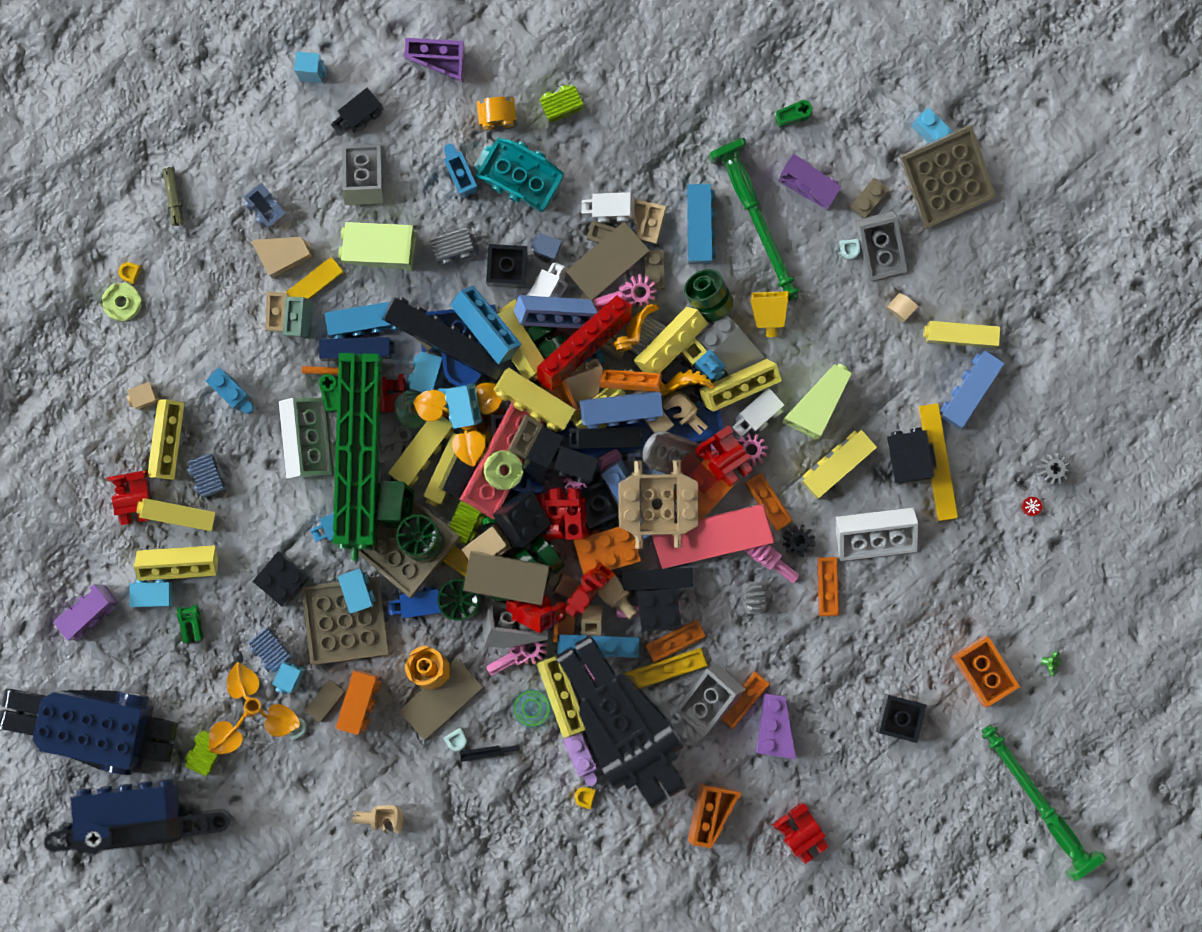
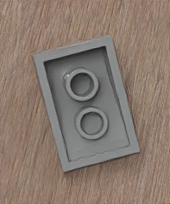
M381 144L342 146V191L344 205L383 203Z
M892 211L855 220L869 281L907 272L898 218Z
M728 315L717 320L697 339L707 351L710 349L726 366L724 372L728 376L752 366L764 358Z
M487 602L482 616L485 646L508 648L547 640V630L538 633L518 621H513L512 613L506 610V603Z
M715 664L706 669L676 712L703 737H706L735 705L746 689L723 668Z

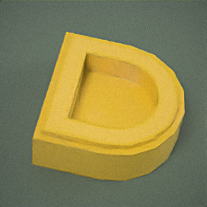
M126 262L119 267L118 273L122 280L135 285L142 267Z
M581 787L576 790L574 795L576 804L583 808L591 809L596 789Z

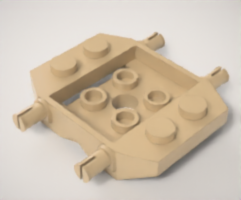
M673 460V472L671 474H643L642 461H634V473L618 483L619 527L633 534L635 537V549H644V535L672 534L674 536V548H682L683 534L698 526V482L682 474L681 460ZM674 484H677V523H674ZM656 498L660 499L662 503L661 507L657 510L652 507V501Z

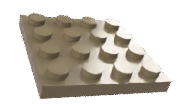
M971 125L899 156L925 228H929L996 198Z
M415 499L413 501L412 515H424L430 518L443 533L444 546L441 553L435 559L428 562H417L411 559L401 550L397 543V529L387 528L379 521L377 546H372V550L359 549V556L411 599L462 538Z
M380 577L369 578L370 583H367L369 591L373 590L376 601L373 602L374 607L353 614L349 613L339 582L301 587L311 665L389 655Z

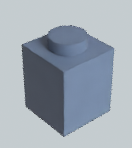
M540 233L538 238L534 237L531 248H533L534 255L555 262L562 246V241Z

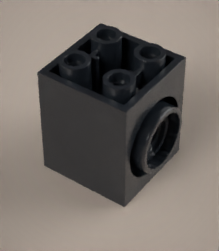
M918 427L910 429V433L903 434L902 431L891 432V436H887L896 485L935 478L934 469H937L933 442H928L926 430Z

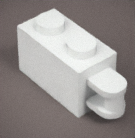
M630 192L593 194L592 200H582L581 214L592 215L599 223H610V220H617L620 223L625 221L626 223L629 219H634L635 196Z
M554 262L548 272L541 270L527 296L561 298L568 286L564 281L568 268Z
M768 388L738 415L741 420L732 428L741 437L750 429L753 432L757 429L761 432L769 425L766 422L771 417L775 419L783 412L781 408L784 404ZM743 421L747 424V429L740 425Z

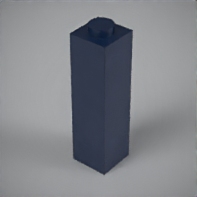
M389 337L319 339V359L321 361H338L339 353L379 354L382 359H391V354L395 353V346Z

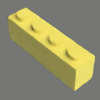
M686 307L634 359V362L642 372L661 373L708 325V322L697 309Z
M765 359L713 382L714 387L712 389L704 386L699 389L704 407L714 412L782 380L777 364Z
M510 368L503 372L493 389L497 393V397L504 401L508 399L514 403L513 406L516 409L527 411L530 413V417L539 422L543 421L547 424L546 427L554 432L564 430L575 412L574 408Z
M172 400L157 401L147 477L174 480L185 402Z
M443 416L434 422L427 421L388 474L399 482H405L407 485L413 486L419 478L416 475L419 470L422 469L424 471L431 461L428 458L431 454L436 455L442 448L440 442L443 438L448 439L453 433L452 423Z
M854 430L846 437L848 441L844 445L839 443L831 450L834 453L829 458L823 457L817 463L819 465L814 471L810 469L803 475L804 480L801 483L816 500L877 448L862 430L858 433Z
M215 545L139 550L136 553L134 570L137 581L216 576L219 559Z
M556 656L536 663L563 738L584 731L585 728L579 715L580 708L570 680L558 663Z

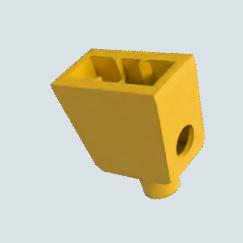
M789 291L754 292L751 294L750 300L757 328H766L767 337L778 336L777 327L785 326Z

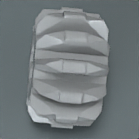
M1049 453L1046 454V459H1040L1043 465H1037V468L1042 469V472H1039L1037 475H1044L1043 483L1049 480L1050 486H1053L1054 483L1061 485L1062 480L1066 481L1068 479L1065 474L1071 473V470L1066 469L1070 462L1064 463L1065 456L1059 458V454L1054 453L1052 457ZM1054 466V468L1057 469V472L1053 473V470H1050V467Z
M756 581L744 583L742 586V602L745 612L753 615L763 613L766 607L763 584Z

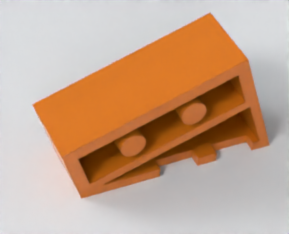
M699 783L688 842L695 846L712 849L724 827L726 819L732 813L733 807L742 793L734 789Z

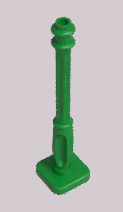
M989 724L981 730L983 733L982 738L987 739L990 743L989 748L994 749L1041 813L1040 817L1044 820L1055 841L1073 860L1071 862L1073 866L1065 872L1066 876L1072 881L1081 879L1102 864L1107 857L1103 852L1093 851L1088 853V851H1084L1073 830L1056 812V809L1054 807L1051 808L1004 743L1005 737H1000L996 732L998 728Z

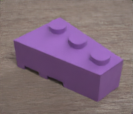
M405 38L404 57L406 60L463 83L465 43L463 41Z
M794 153L778 180L781 184L825 210H828L841 188L836 180L828 178Z
M93 584L90 587L91 592L85 597L83 595L80 596L74 606L69 607L53 622L67 641L79 640L85 635L84 631L87 628L95 627L100 622L99 618L104 614L106 616L116 609L114 606L118 604V601L105 585Z
M764 693L755 752L796 759L786 699L784 696Z

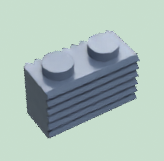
M209 453L188 462L190 467H187L190 477L195 479L196 485H194L197 496L207 499L227 491L213 454Z
M269 627L264 628L248 642L250 645L249 650L255 657L259 656L263 660L261 664L268 672L270 670L273 673L278 671L283 662H288L293 658L292 654Z

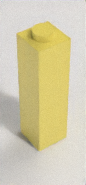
M512 308L498 313L497 315L522 344L511 360L523 377L528 380H538L537 366L544 361V358L523 325H520Z
M930 321L927 323V326H924L923 337H926V343L995 349L999 346L1000 327Z
M452 433L423 497L427 498L426 502L437 507V504L443 505L448 494L438 488L454 455L452 441L455 435H457L455 433Z
M145 498L137 506V513L140 514L139 518L212 531L215 512Z

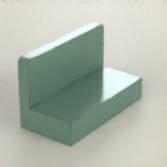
M286 297L283 336L311 338L312 300L304 297Z

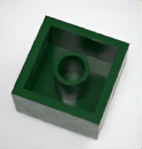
M381 481V487H378L377 490L379 504L375 508L377 520L387 528L398 529L404 519L412 516L415 491L405 482Z

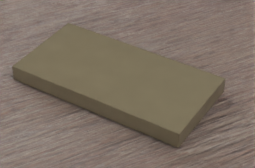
M624 221L572 265L566 273L587 298L592 301L650 250Z
M471 551L463 591L542 605L549 565Z
M458 658L449 665L450 676L448 681L436 689H422L399 710L402 716L424 740L483 688L480 682Z

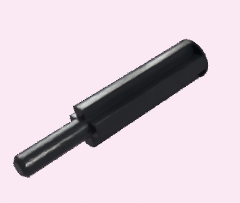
M500 745L464 750L460 751V760L465 762L501 756V753L519 751L520 746L514 745L500 748Z

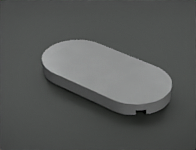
M658 431L647 440L643 449V461L647 467L653 470L671 474L673 472V460H681V472L688 476L686 474L692 473L699 464L700 457L696 454V449L699 445L690 439L666 431Z

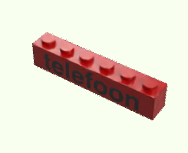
M616 295L537 366L538 381L553 391L631 320L632 305Z

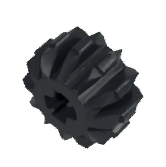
M795 524L793 525L794 532L790 528L786 529L790 536H782L783 539L788 540V542L782 543V546L789 545L786 553L794 550L792 553L793 557L797 556L798 551L800 557H804L803 550L810 554L811 550L807 546H815L814 543L809 542V540L815 539V536L808 537L812 530L808 529L804 532L805 525H801L798 531V526ZM801 536L803 544L795 545L797 542H794V538Z

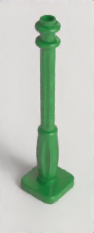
M745 137L713 150L709 153L708 159L711 164L720 161L725 164L733 188L743 204L744 210H748L779 279L777 286L782 287L783 291H789V302L799 297L800 289H795L793 285L795 278L789 276L758 206L760 201L757 198L750 176L739 158V153L745 150L747 146Z

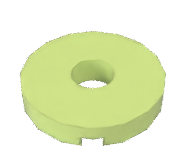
M127 283L113 284L106 289L102 296L103 309L110 318L116 321L125 322L131 320L141 309L142 299L140 293L135 287ZM120 297H125L127 301L123 307H118L117 300Z
M498 451L487 458L484 464V475L492 487L499 490L511 489L520 483L523 476V465L519 457L511 451ZM501 465H506L508 468V473L505 476L500 474L499 469Z

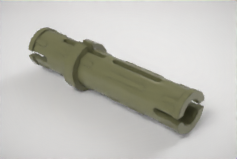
M167 167V170L163 168L162 172L168 199L167 209L170 210L171 225L180 226L184 224L181 211L183 205L179 199L175 168Z

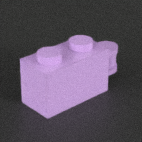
M582 732L564 738V745L578 777L583 776L588 786L595 785L597 777L594 770L597 767Z

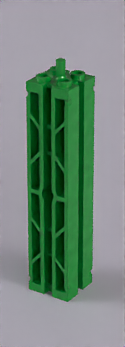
M339 353L333 511L334 534L332 544L338 545L340 549H351L350 561H358L359 549L372 550V546H377L378 520L375 517V508L378 506L379 499L377 490L379 487L383 359L379 354Z

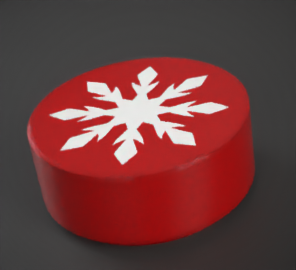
M1028 497L1023 500L1021 509L1027 516H1036L1042 510V503L1037 497Z

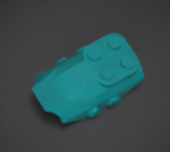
M497 137L494 144L484 147L474 165L477 170L475 177L493 186L492 189L499 194L504 192L509 195V199L516 203L521 201L541 213L551 204L564 177V172L548 161L543 153L537 150L535 152L529 150L528 146L520 141L516 143Z

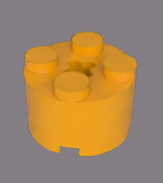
M506 96L486 98L484 103H480V100L477 101L479 126H482L485 131L494 130L495 126L501 125L503 128H513L514 123L517 122L515 98L510 97L511 100H506Z
M421 646L410 653V657L405 664V671L413 683L423 689L432 690L448 681L450 676L449 662L439 651L428 646Z

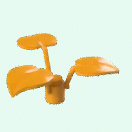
M482 383L476 386L480 411L484 415L495 412L502 402V399L497 397V393L493 391L496 386L494 383ZM425 391L414 399L413 404L416 411L425 421L434 422L439 420L443 415V411L450 414V410L445 407L447 404L445 394L441 391ZM477 424L461 427L464 434L455 435L452 441V448L457 457L472 467L476 465L485 449V439L483 435L477 432Z
M237 662L228 674L226 689L228 694L234 699L244 697L246 700L243 708L244 714L234 728L227 721H221L213 725L209 733V751L215 754H228L238 749L242 743L243 736L236 730L247 716L254 717L260 713L264 718H267L264 722L265 730L274 737L285 736L299 728L300 721L290 708L282 704L271 705L268 709V715L265 714L263 709H261L258 699L247 697V695H253L257 692L259 688L258 676L252 670Z

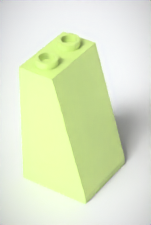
M345 222V228L342 227L341 229L343 247H339V258H341L343 264L412 271L417 233L413 225Z
M834 364L790 411L782 423L816 440L821 437L852 374L848 371L849 368L842 364Z

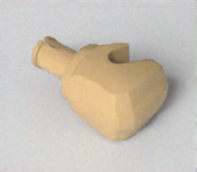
M681 391L671 393L662 402V409L665 411L676 406L682 408L681 413L673 416L675 419L683 418L679 422L681 425L688 423L698 435L703 433L698 425L704 430L707 429L708 426L696 415L698 410L696 405Z
M616 574L603 589L599 587L597 594L612 609L619 607L629 620L638 614V611L627 600L630 593L623 590Z
M381 805L374 806L371 812L354 811L353 813L355 815L353 817L354 824H370L372 830H378L380 827L384 833H388L386 824L391 822L393 832L397 834L402 832L404 815L400 807Z

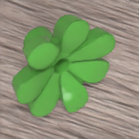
M1054 651L1051 657H1042L1041 665L1048 666V671L1053 677H1055L1058 671L1057 666L1061 665V659H1059L1060 652Z

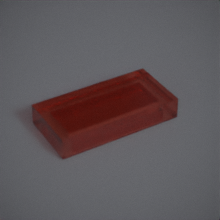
M691 452L681 461V472L698 482V489L702 494L718 481Z

